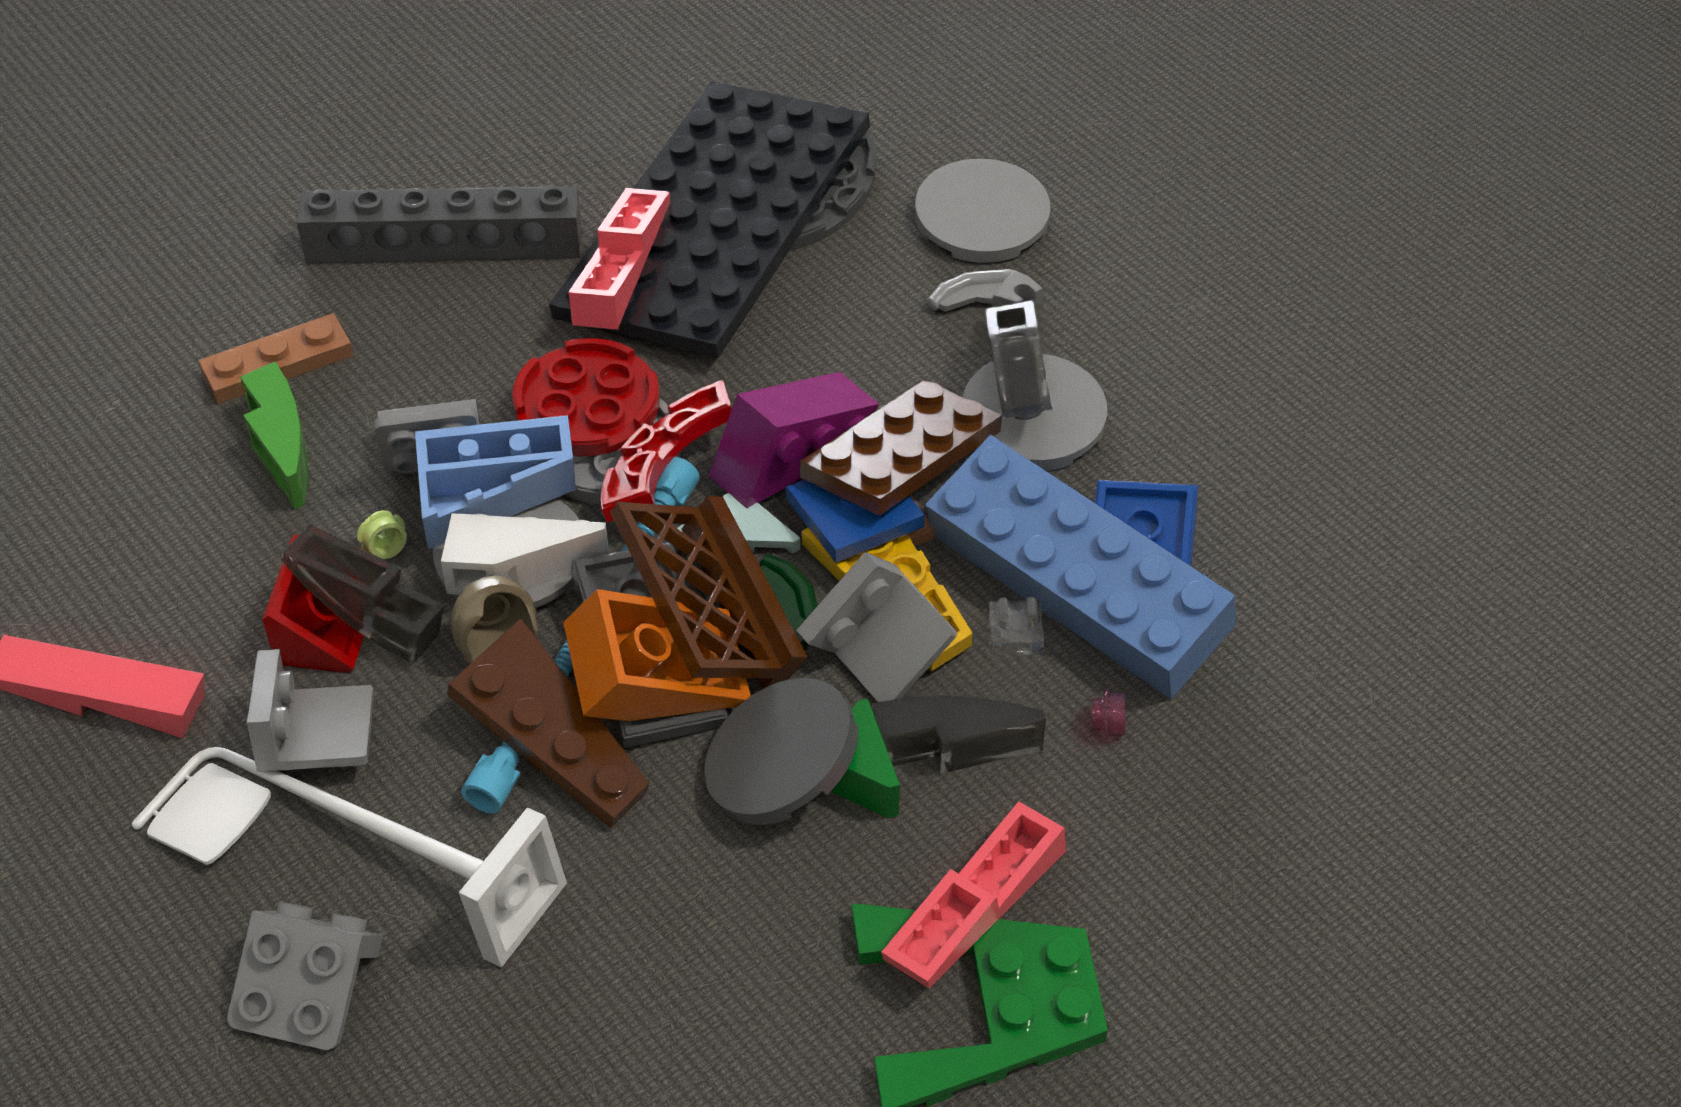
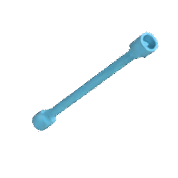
M673 457L657 482L654 496L655 504L684 506L700 479L697 469L687 460ZM638 522L637 526L650 536H654L655 532ZM626 544L621 551L628 550ZM567 639L554 659L566 677L569 676L573 668ZM504 741L502 746L497 747L492 755L486 756L483 754L461 788V794L470 805L483 812H499L520 777V772L515 770L519 763L520 754Z

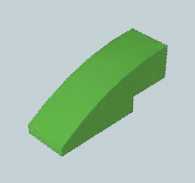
M275 361L240 377L248 410L250 411L243 416L252 449L296 510L305 505L308 486V456L295 399L287 379Z

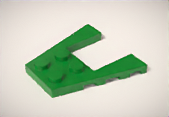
M851 904V918L858 964L886 962L883 960L881 952L916 910ZM998 919L965 952L972 953L988 1044L874 1057V1071L880 1107H913L924 1102L926 1107L952 1098V1092L982 1081L985 1082V1085L1007 1078V1072L1034 1062H1036L1038 1067L1106 1042L1108 1029L1086 929Z

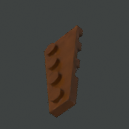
M521 618L448 684L447 695L610 828L646 794L649 785L648 780L599 718L583 716L578 691Z

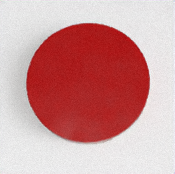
M597 338L565 341L564 347L553 350L538 359L535 357L531 358L517 375L512 396L517 421L568 415L572 454L579 457L603 455L621 449L631 435L644 423L648 425L653 424L660 405L659 383L656 372H653L642 359L636 356L634 349L629 346Z

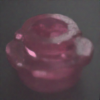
M1109 688L1104 689L1103 698H1093L1092 729L1103 730V739L1105 741H1109V736H1125V693H1109Z

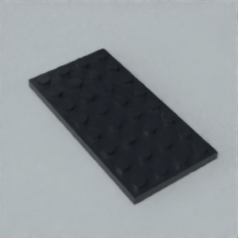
M711 81L633 188L667 191L670 193V204L618 330L595 329L719 358L870 128L869 113ZM598 237L549 303L552 318L572 323L569 291L599 248Z

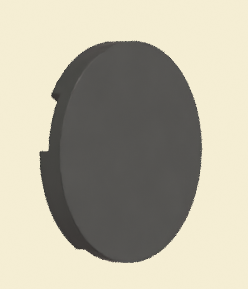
M795 678L781 681L750 696L725 719L709 746L704 765V777L711 797L731 818L751 825H767L790 819L792 811L811 801L820 792L827 795L847 771L857 746L858 725L854 722L853 713L848 702L835 687L824 681L812 678Z

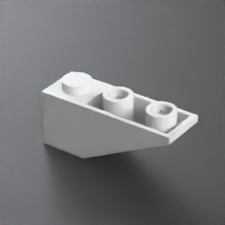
M451 513L441 558L446 593L460 595L472 582L493 575L514 580L525 589L571 574L572 560L609 554L606 523L589 522L586 520L570 521L539 519L536 517L521 518Z

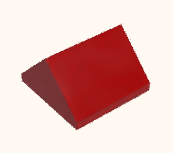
M296 534L290 540L262 619L270 649H280L283 666L343 673L350 672L354 669L379 587Z

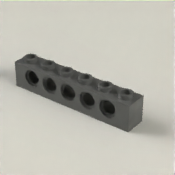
M578 186L301 191L297 226L305 263L580 258L582 223Z

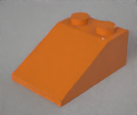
M596 589L563 622L583 716L635 721L738 707L751 696L746 678H692L651 597ZM676 601L681 611L694 620L697 619L698 614ZM718 608L730 617L728 609ZM705 621L703 626L727 642L729 638L727 634L708 621ZM696 641L704 659H719L718 655ZM736 642L735 648H737V649L739 650L738 644H737V642Z

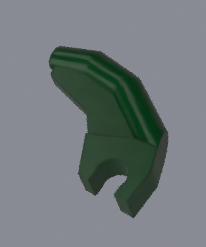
M766 554L761 559L759 565L804 651H806L810 645L796 630L818 606L813 585L793 563L771 554Z

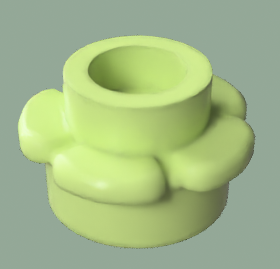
M387 510L373 513L358 529L357 539L362 543L361 549L367 555L375 556L379 559H388L397 555L404 548L407 540L405 523L399 515H392Z

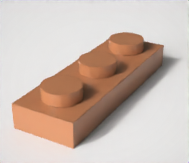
M332 313L198 361L202 374L217 404L244 395L241 376L276 361L283 375L288 380L352 357L353 351L351 342L337 317Z

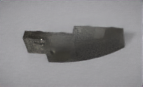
M1033 300L986 309L1003 419L1014 417L1018 420H1028L1039 416L1043 411L1052 410Z

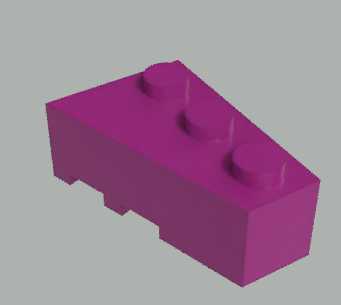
M841 372L739 393L735 399L708 476L748 509L755 503L765 500L786 488V486L802 479L800 478V461L876 412L879 403Z

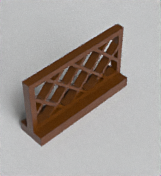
M707 496L699 507L617 502L612 508L610 514L692 678H758L764 689L772 684L789 680L808 658L723 497ZM636 522L642 523L657 534L656 538L640 529ZM672 524H684V526L681 529L682 531L674 527ZM663 539L687 554L686 560L663 545ZM655 559L677 573L676 579L661 570ZM694 560L699 563L703 572L692 565ZM684 579L708 595L707 599H703L682 584ZM675 599L698 614L697 619L694 620L681 611ZM715 600L720 603L722 609L729 610L730 617L713 606ZM705 621H708L729 636L727 642L703 626ZM696 641L718 655L719 659H704ZM736 642L741 644L745 654L735 648Z

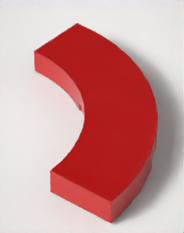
M723 380L698 389L670 404L667 407L669 414L652 426L644 423L625 442L620 449L621 458L614 468L607 470L602 483L600 496L601 510L607 523L614 521L610 511L617 502L655 504L654 496L657 482L673 457L701 435L728 422L732 405Z

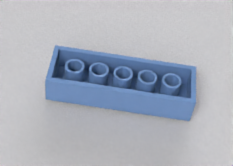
M992 435L976 449L925 504L930 527L934 530V537L1171 700L1236 626L1234 594Z

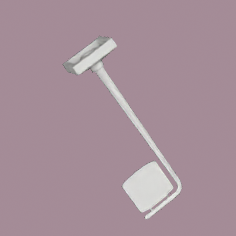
M221 747L204 749L190 758L132 822V827L139 830L153 815L156 816L147 829V835L150 838L205 865L212 864L246 832L265 808L271 797L269 789L213 763L207 764L193 776H190L204 761L211 758L224 759L469 879L459 891L460 898L483 959L501 968L567 884L545 815L530 808L525 809L483 861L279 771L257 772L254 760ZM185 780H187V782L164 805L160 812L157 811L169 799V797L180 787V785Z

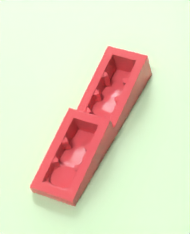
M629 188L624 190L597 230L599 248L569 291L572 326L618 330L670 204L669 192Z
M3 635L0 640V690L82 716L88 707L183 739L204 698L203 673Z
M1018 801L959 874L952 869L948 871L881 952L883 960L927 988H930L1066 852L1064 827Z

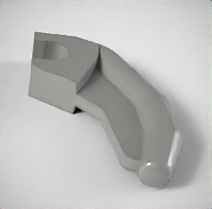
M1011 269L966 272L939 284L927 298V305L933 311L938 309L949 311L974 302L992 304L994 309L1017 316L1022 313L1023 299L1021 297L1029 299L1036 305L1041 302L1043 288L1029 276Z

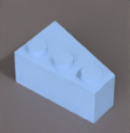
M568 415L415 431L421 512L428 550L445 543L451 513L510 517L576 490Z

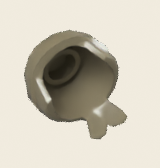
M487 576L469 584L457 597L451 611V633L456 646L462 652L463 659L468 665L520 618L537 639L539 636L536 623V609L531 596L519 583L503 576Z

